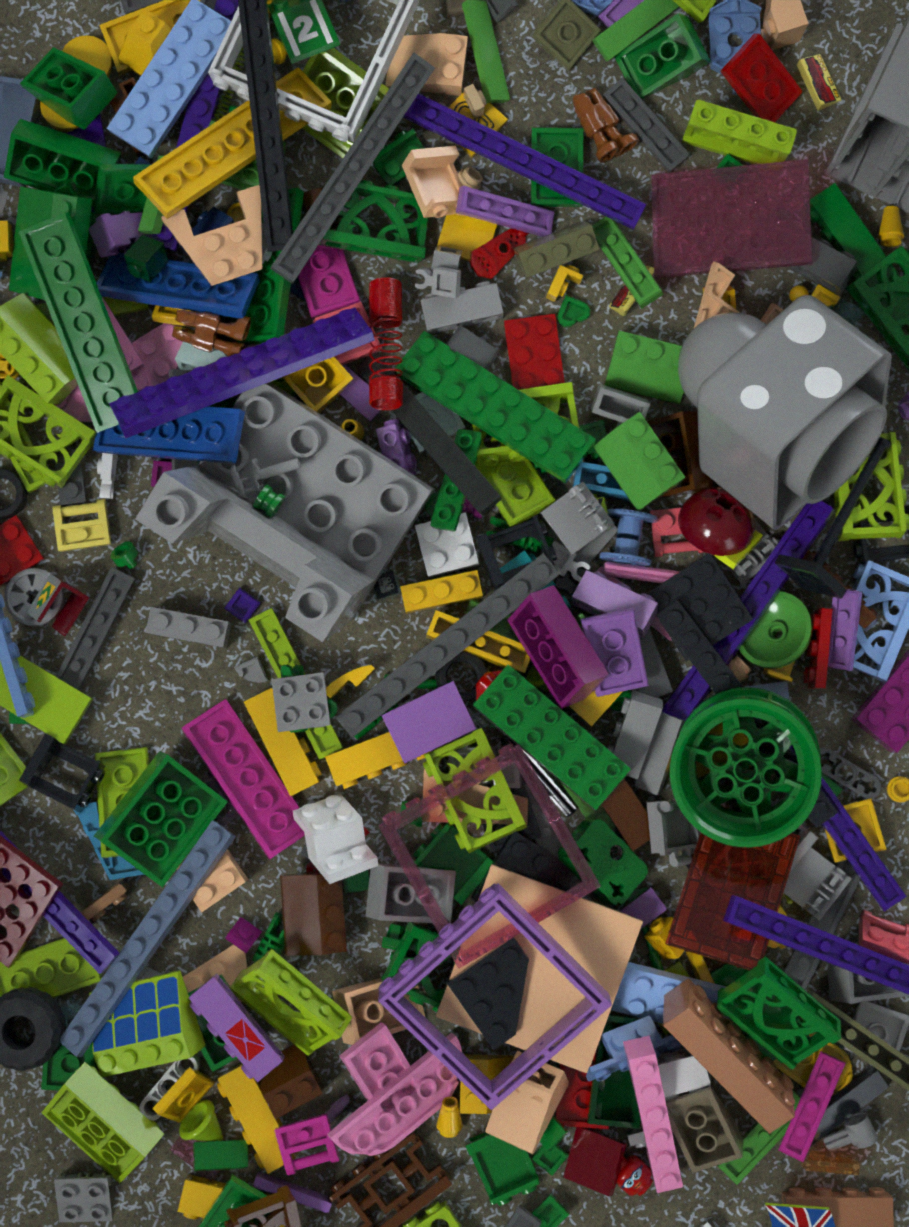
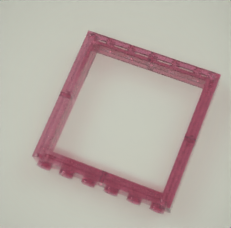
M512 743L498 750L500 755L490 760L488 756L475 763L476 769L467 774L466 770L459 772L451 777L453 782L444 787L441 783L428 791L430 796L423 800L416 797L405 804L407 809L397 814L394 810L381 818L383 823L378 826L438 933L449 921L398 830L514 763L582 879V882L535 908L529 914L539 923L601 887L519 744L515 747ZM510 923L466 949L461 944L451 953V956L457 967L461 968L521 932Z

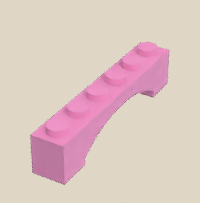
M650 1036L624 1041L625 1054L638 1104L647 1148V1157L656 1191L661 1193L682 1188L683 1183L659 1067Z

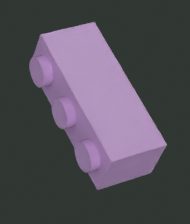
M586 570L572 595L573 606L594 616L633 608L639 637L643 639L658 613V603L655 602L653 597L644 593L641 595L631 591L632 589L626 584L611 582L604 574L596 571L592 573Z

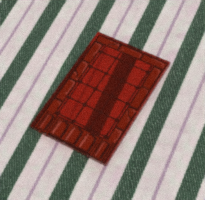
M700 833L665 944L682 949L685 952L695 953L724 962L737 968L750 971L756 967L757 962L765 957L770 940L724 922L723 919L731 896L735 895L778 912L801 836L791 833L783 839L768 845L736 847L720 843Z

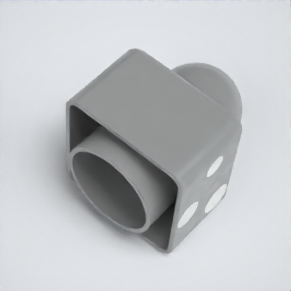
M811 295L797 298L769 324H765L751 315L734 312L721 313L704 320L687 336L678 359V376L681 387L698 412L699 465L701 470L772 529L777 530L781 528L807 503L814 504L820 502L838 490L857 471L874 448L887 418L885 405L892 358L891 353Z

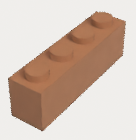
M794 1187L789 1188V1192H782V1204L829 1207L835 1227H894L893 1197L888 1192H885L884 1188L871 1187L869 1192H858L857 1188L845 1187L842 1188V1192H832L830 1188L819 1187L815 1189V1192H805L803 1188Z

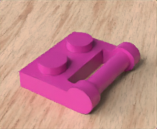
M327 1113L275 1128L274 1131L287 1175L295 1174L296 1170L331 1161V1163L340 1161L336 1144L327 1136L332 1130ZM326 1144L327 1151L295 1160L292 1158L291 1153Z

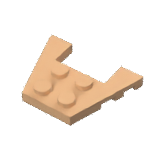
M259 185L236 192L245 218L244 220L196 236L192 233L184 209L168 219L165 216L161 217L162 222L168 227L211 286L262 269L261 195Z
M713 261L711 264L694 328L704 320L721 313H740L721 299L735 274L718 262ZM771 303L761 321L769 324L783 309Z

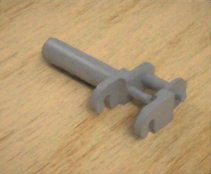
M255 458L252 459V466L255 472L252 476L240 478L239 473H236L237 468L235 465L231 466V473L235 485L240 486V495L243 494L244 498H247L250 492L262 491L264 484H261V478L267 479L299 469L301 466L298 458H294L260 469ZM254 479L256 485L246 488L244 482Z

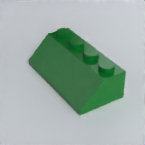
M19 119L11 132L4 178L46 191H52L69 182L80 197L91 198L92 207H94L99 164H119L121 152Z

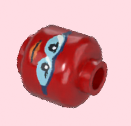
M631 1155L627 1158L623 1156L616 1184L629 1196L637 1194L641 1196L649 1189L653 1182L651 1168L636 1155Z

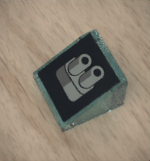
M395 568L384 571L374 585L373 589L377 601L402 595Z

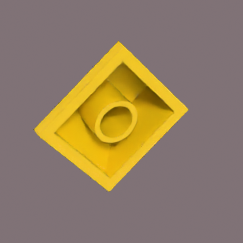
M144 8L128 30L118 57L119 61L141 76L172 29Z
M335 357L282 377L304 403L318 413L333 402L353 380V377Z

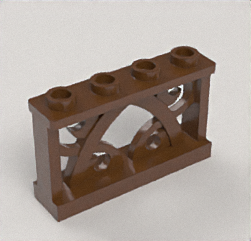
M287 1185L278 1188L277 1193L233 1210L232 1208L226 1209L228 1220L224 1221L225 1227H241L243 1222L254 1218L259 1219L261 1222L258 1226L254 1222H247L251 1227H279L280 1225H284V1227H301L296 1200ZM271 1212L267 1217H264V1214Z

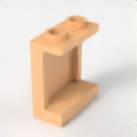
M456 146L411 150L402 164L424 218H441L445 215L453 214L461 215L456 213L459 187L463 186L453 164L459 156Z

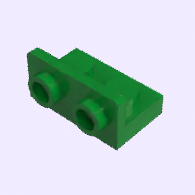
M414 129L408 132L407 130L400 132L394 138V142L388 146H383L373 161L372 165L386 185L395 186L406 178L402 164L411 150L425 149L417 138V133Z

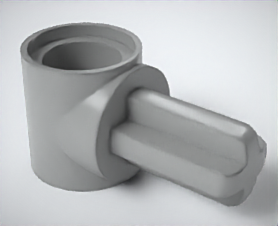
M866 1112L853 1114L845 1120L844 1129L823 1137L828 1151H834L851 1143L857 1148H867L878 1140V1136Z

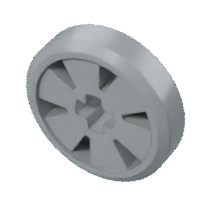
M36 568L26 569L17 573L9 581L5 591V604L10 615L18 622L29 626H42L53 621L59 615L64 604L63 587L41 622L36 621L27 614L31 606L29 602L31 600L30 592L36 593L37 590H41L50 575L49 572Z

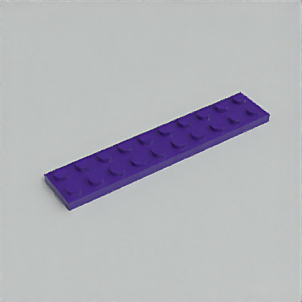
M355 307L345 309L339 314L326 319H319L306 327L296 328L279 338H270L265 343L245 348L239 354L222 357L216 362L203 367H196L188 373L171 377L167 381L155 386L145 387L132 395L122 396L109 404L126 439L375 341L373 331Z

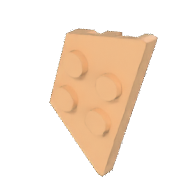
M232 945L183 976L187 992L189 993L203 985L216 973L218 975L222 974L231 987L238 974L248 968L246 953Z

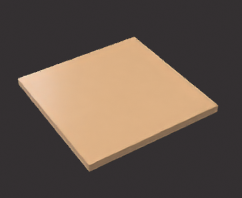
M491 864L481 893L491 885L499 883L609 993L613 1005L643 920ZM498 911L462 943L449 980L514 936L529 957L516 1035L505 1043L527 1050L586 997ZM447 985L436 1017L482 1034ZM612 1006L550 1060L587 1073Z

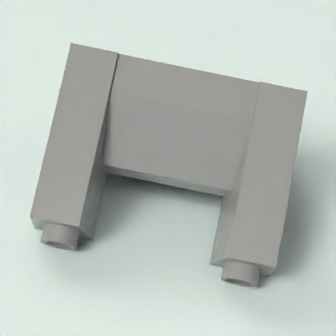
M909 16L904 26L897 24L888 37L824 172L825 175L887 204L896 206L909 213Z
M268 382L241 393L233 409H241L245 412L236 464L200 461L195 466L163 472L135 520L172 544L210 531L295 587L296 590L285 618L321 642H324L353 620L435 489L272 382ZM255 458L260 469L294 458H298L301 467L267 479H260L264 487L268 484L272 487L273 492L286 496L275 516L269 518L266 516L265 511L262 509L257 510L253 507L260 493L258 490L248 493L247 498H244L243 494L240 495L239 491L241 489L240 486L235 485L231 466H236V473H239L240 478H246L255 473L252 466V459ZM254 479L244 482L246 488L256 485Z

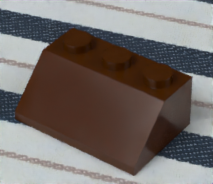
M682 411L647 421L685 476L679 485L659 498L692 494L708 487H714L713 480L701 470L699 465L698 412Z
M319 870L280 875L285 954L287 956L326 955L346 952L342 880L329 884Z

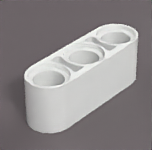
M196 1053L188 1059L193 1062L194 1069L198 1071L201 1060ZM182 1060L175 1061L141 1102L140 1112L149 1120L154 1121L161 1116L156 1112L150 1111L147 1102L153 1100L158 1103L168 1092L164 1086V1081L169 1079L176 1083L186 1070L181 1065Z

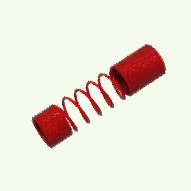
M381 277L369 283V323L371 324V330L372 326L389 329L402 325V283L399 280ZM394 330L373 333L374 337L384 340H396L403 335L399 331ZM383 333L400 334L399 337L395 338L381 337L378 335ZM370 342L369 344L373 348L370 350L369 356L373 361L369 364V369L373 374L369 377V405L378 410L397 409L403 405V382L396 377L401 376L403 372L395 368L381 369L375 372L372 369V364L377 362L385 365L400 364L403 359L398 356H382L374 359L372 351L376 349L391 353L398 352L403 347L396 343H384L374 346ZM394 345L399 346L400 349L384 350L378 347ZM385 358L400 359L399 362L393 363L382 362L379 360ZM398 371L400 374L384 375L379 372ZM375 374L381 376L372 379L373 375Z

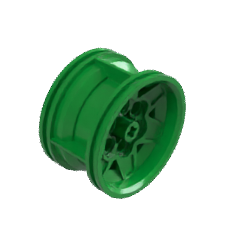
M732 688L719 692L699 704L682 726L671 756V788L681 812L701 833L715 841L730 846H764L788 836L809 816L818 799L821 787L820 748L816 733L808 718L795 704L785 697L761 688ZM753 717L770 723L762 728H758ZM723 722L722 735L708 733L713 727ZM737 733H743L748 737L749 741L745 745H737L733 737ZM763 742H770L774 745L775 750L771 754H763L759 746ZM791 745L795 749L798 764L784 757V754ZM719 750L724 751L728 759L723 763H718L713 759V753ZM748 760L752 765L744 769L742 768L743 763L740 761ZM696 761L710 769V772L701 782L697 774ZM773 768L779 771L780 777L777 780L771 781L765 777V772ZM722 777H728L733 781V786L729 789H723L718 784V781ZM749 786H754L760 793L755 798H749L745 795L744 790ZM772 791L788 792L780 802L771 807ZM735 798L742 812L730 810L721 804Z

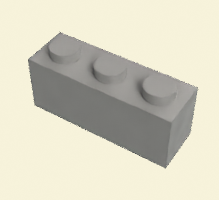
M481 282L475 285L476 288L465 290V287H460V294L457 298L433 294L426 295L425 299L421 300V308L427 333L434 334L457 329L459 326L466 327L503 319L504 313L497 283Z
M150 607L145 633L227 649L232 623Z
M633 690L630 699L625 697L621 713H624L622 722H616L612 735L616 737L614 745L609 744L607 749L631 768V772L627 775L628 777L638 779L663 709V700Z

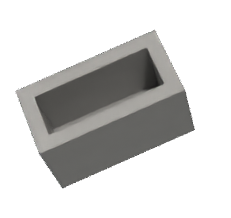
M599 384L591 411L592 413L624 423L639 412L646 418L650 402L647 399Z

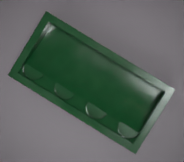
M609 1015L603 1033L642 1018ZM601 1038L596 1049L594 1065L610 1059ZM617 1070L612 1072L610 1077L602 1081L592 1080L588 1124L639 1129L640 1113L630 1070L625 1072Z

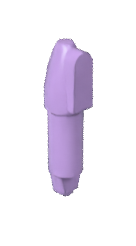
M347 1094L335 1101L327 1111L330 1124L343 1112L349 1103L350 1097Z

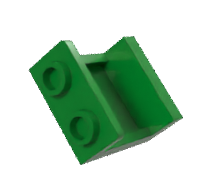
M449 822L445 825L439 823L430 834L433 837L427 846L422 843L413 855L416 859L413 863L418 867L456 871L453 898L462 905L480 884L493 860L480 849L468 853L466 848L461 850L455 838V835L459 833L458 830L450 825Z
M486 1132L465 1141V1147L469 1156L473 1159L491 1205L496 1203L498 1206L510 1202L513 1199L512 1196L522 1192L525 1195L537 1189L536 1185L540 1184V1179L528 1152Z

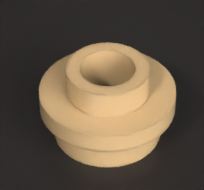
M467 166L458 172V178L463 186L474 189L481 187L483 178L475 168Z

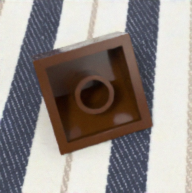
M295 1045L281 1051L285 1056L284 1060L259 1081L263 1097L275 1119L320 1096L325 1089L308 1055Z

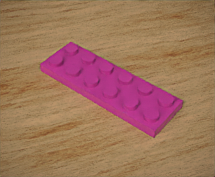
M226 699L181 728L269 860L305 836L304 831L293 817V810L299 809V806L293 797L289 795L286 787Z

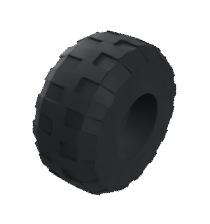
M22 987L11 990L0 997V1064L3 1067L18 1071L37 1068L49 1061L61 1047L60 1037L65 1032L66 1020L61 1006L50 994L38 988ZM21 1015L32 1021L36 1032L34 1041H23L15 1034L13 1030L15 1016Z

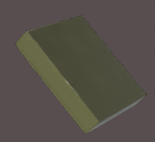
M558 0L530 36L564 69L569 71L593 42L592 39L601 32V29L571 0Z

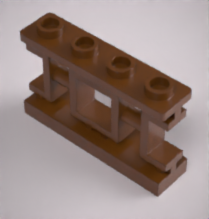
M415 1129L393 1148L381 1154L373 1155L374 1159L366 1164L364 1161L359 1163L352 1169L353 1175L348 1179L344 1180L342 1177L330 1187L332 1191L329 1193L328 1198L331 1202L335 1203L338 1210L348 1202L352 1205L363 1220L356 1227H370L373 1224V1220L366 1210L375 1203L378 1204L384 1214L395 1208L394 1211L373 1227H398L452 1185V1177L443 1169L440 1162L428 1170L415 1152L424 1142ZM412 1141L405 1149V1152L412 1160L411 1163L403 1169L400 1168L394 1158L384 1164L387 1159ZM392 1169L406 1189L386 1203L373 1183ZM418 1170L427 1181L436 1175L438 1176L409 1198L415 1192L414 1185L408 1179ZM370 1175L363 1180V1185L369 1192V1195L359 1202L352 1191H349L343 1197L341 1196L365 1176Z

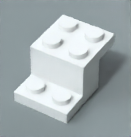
M341 793L328 796L324 800L306 804L299 809L293 810L294 820L305 834L308 858L329 884L378 866L377 856L366 845L362 817Z

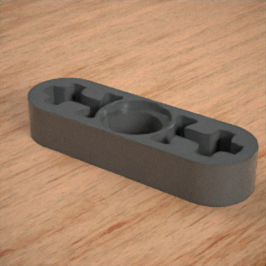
M820 748V755L827 753V760L835 763L836 759L840 761L835 765L832 774L829 773L832 767L827 764L821 765L822 773L862 798L873 799L879 795L881 784L875 776L832 750ZM845 765L849 766L852 770V777L847 781L841 780L838 775L839 769ZM859 773L862 774L859 779L863 782H869L870 780L873 782L871 785L874 788L873 792L868 791L865 794V788L858 783L855 784V788L851 786L857 780Z

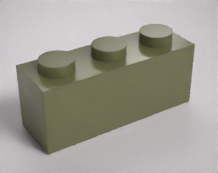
M586 221L513 248L521 273L526 277L600 250L593 227Z

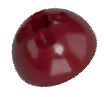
M708 487L697 491L685 501L678 515L679 528L687 541L699 550L712 555L724 556L740 553L751 544L754 537L755 518L753 512L722 487Z

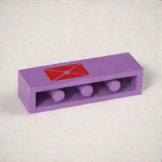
M217 973L189 997L191 1003L189 1005L198 1016L203 1015L209 1022L207 1024L209 1031L215 1037L220 1036L226 1043L224 1045L225 1050L232 1058L237 1057L243 1064L241 1069L249 1079L254 1077L259 1082L284 1060V1054Z

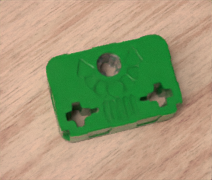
M600 819L583 820L558 850L559 859L604 904H624L630 897V894L648 874L647 865Z

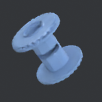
M608 509L609 517L619 519L614 553L601 552L600 558L616 563L649 566L651 564L650 559L638 556L643 523H657V516L634 510Z

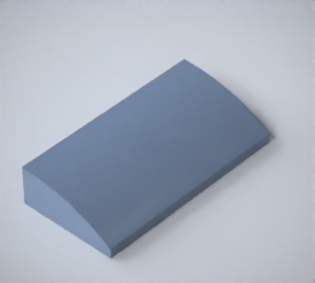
M0 76V183L25 187L24 184L4 178L10 136L19 119L39 125L41 116L40 100L20 85L23 79Z

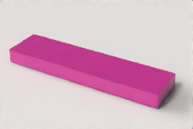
M820 1051L795 1109V1117L791 1119L778 1151L804 1162L845 1066V1062Z

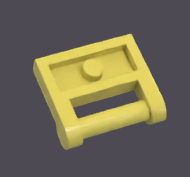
M105 498L97 499V502L66 507L61 505L53 506L59 552L112 545ZM98 512V519L64 524V517Z

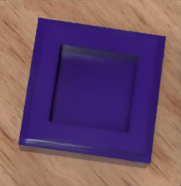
M239 587L224 609L246 624L261 602Z

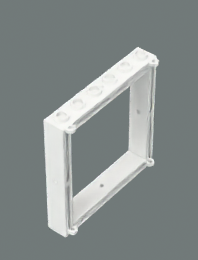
M387 0L396 4L397 7L346 118L277 88L279 110L285 112L284 115L291 120L299 121L301 119L308 122V125L317 131L322 132L324 129L333 133L332 136L340 141L347 142L348 139L354 142L358 137L420 0ZM238 6L208 73L213 81V85L225 91L228 88L237 92L236 94L239 97L250 101L247 75L232 69L243 46Z

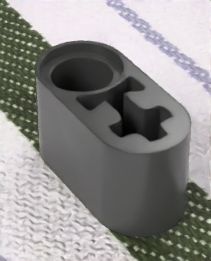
M462 326L456 329L446 344L450 346L452 351L461 353L486 370H489L500 354L493 346Z

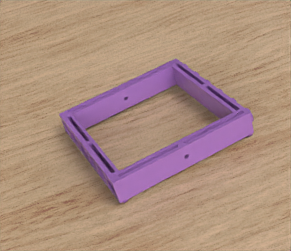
M499 883L485 889L479 896V900L473 906L468 905L465 907L453 924H446L433 942H426L414 959L406 960L400 966L399 972L392 978L387 977L380 984L378 1001L490 1110L494 1109L612 1006L609 993ZM499 911L586 998L490 1081L404 995Z

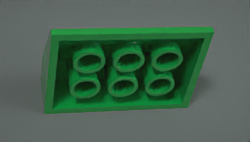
M20 186L9 291L20 294L25 293L27 296L45 300L18 231L61 213L69 212L86 255L92 207L91 198Z
M159 751L98 829L94 837L163 888L195 846L211 821L217 817L228 801L168 754Z

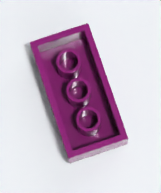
M554 585L530 593L507 620L560 709L585 700L609 675Z
M909 649L892 668L887 681H881L851 718L853 722L890 753H898L909 740Z

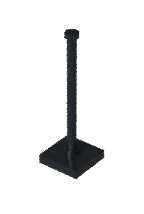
M879 437L813 561L778 555L775 564L802 589L840 599L843 598L846 589L822 565L884 451L890 448L891 443L887 439Z

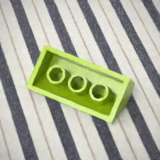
M25 293L1 305L0 353L47 404L60 405L78 384L55 325Z

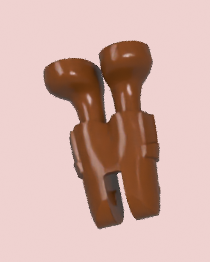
M596 88L573 96L575 113H577L587 137L594 139L597 147L596 157L600 163H606L614 156L617 158L625 154L639 143V138L634 133L620 134L616 128L619 123L618 117L613 109L607 105Z
M177 310L175 320L183 324L195 326V330L175 326L173 327L172 337L191 344L198 350L212 353L216 349L229 357L239 354L245 349V343L219 339L217 333L239 341H245L250 330L251 318L244 316V318H239L235 323H223L220 315Z

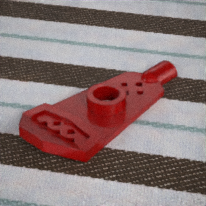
M510 228L470 252L471 268L478 277L492 279L515 255L513 248L526 243V236L529 233ZM501 243L507 246L506 253H502L499 250Z

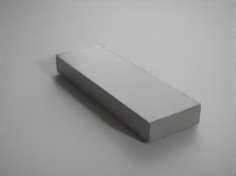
M661 712L639 777L636 779L635 787L655 795H661L670 768L672 752L685 720Z

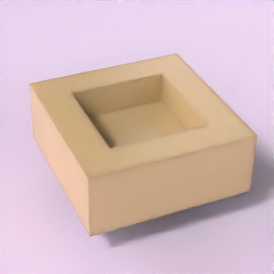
M474 84L465 87L464 99L474 119H477L484 115V105L487 104L481 90H476Z

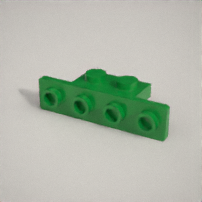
M458 429L454 443L475 466L483 435L481 432ZM446 474L438 493L430 525L435 529L455 532L466 497Z

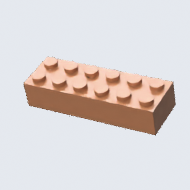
M688 978L664 995L663 1026L769 1134L795 1117L794 1085L791 1079L786 1074L782 1075L776 1068L773 1060L768 1056L765 1057L759 1051L757 1044L752 1039H747L734 1021H730L719 1011L717 1003L711 1002L700 985H695Z

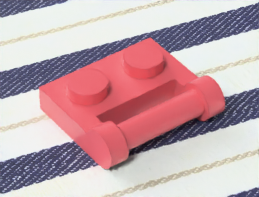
M681 508L649 511L650 514L657 516L658 519L657 523H651L654 557H663V554L689 551L706 553L693 546L689 541L662 544L661 536L682 534L678 524V515Z
M863 910L859 920V945L909 964V925L905 924L903 926L873 916L872 912Z

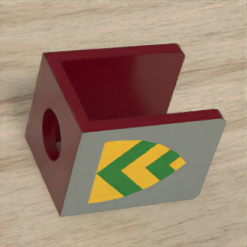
M50 573L29 607L27 614L36 621L41 622L62 587L68 589L72 593L52 624L56 631L66 636L90 597Z

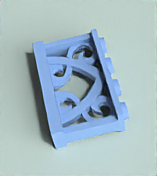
M869 560L857 565L853 574V578H856L852 589L862 591V594L866 597L863 599L866 602V607L882 602L883 615L893 625L891 631L880 630L874 632L866 638L862 627L858 624L856 645L859 644L861 648L855 654L853 669L879 681H887L909 629V590L908 592L890 591L891 580L909 587V577ZM873 574L881 576L885 583L884 592L880 593V586L876 581H874L875 587L868 589L866 586L867 578ZM889 601H892L891 608L894 605L899 608V611L896 615H891L889 613ZM879 636L884 638L885 645L883 647H879L877 642L873 646L871 645L875 638ZM865 653L877 666L873 669L856 660Z

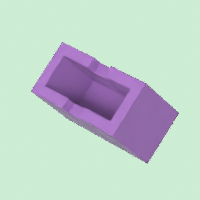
M125 211L112 216L110 213H106L96 218L97 222L89 228V232L100 257L118 255L119 250H123L125 254L142 235L152 237V234H144L138 231L142 212L130 213V211Z

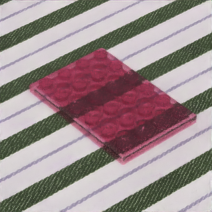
M808 159L651 175L655 278L708 274L713 261L718 262L730 272L813 265Z

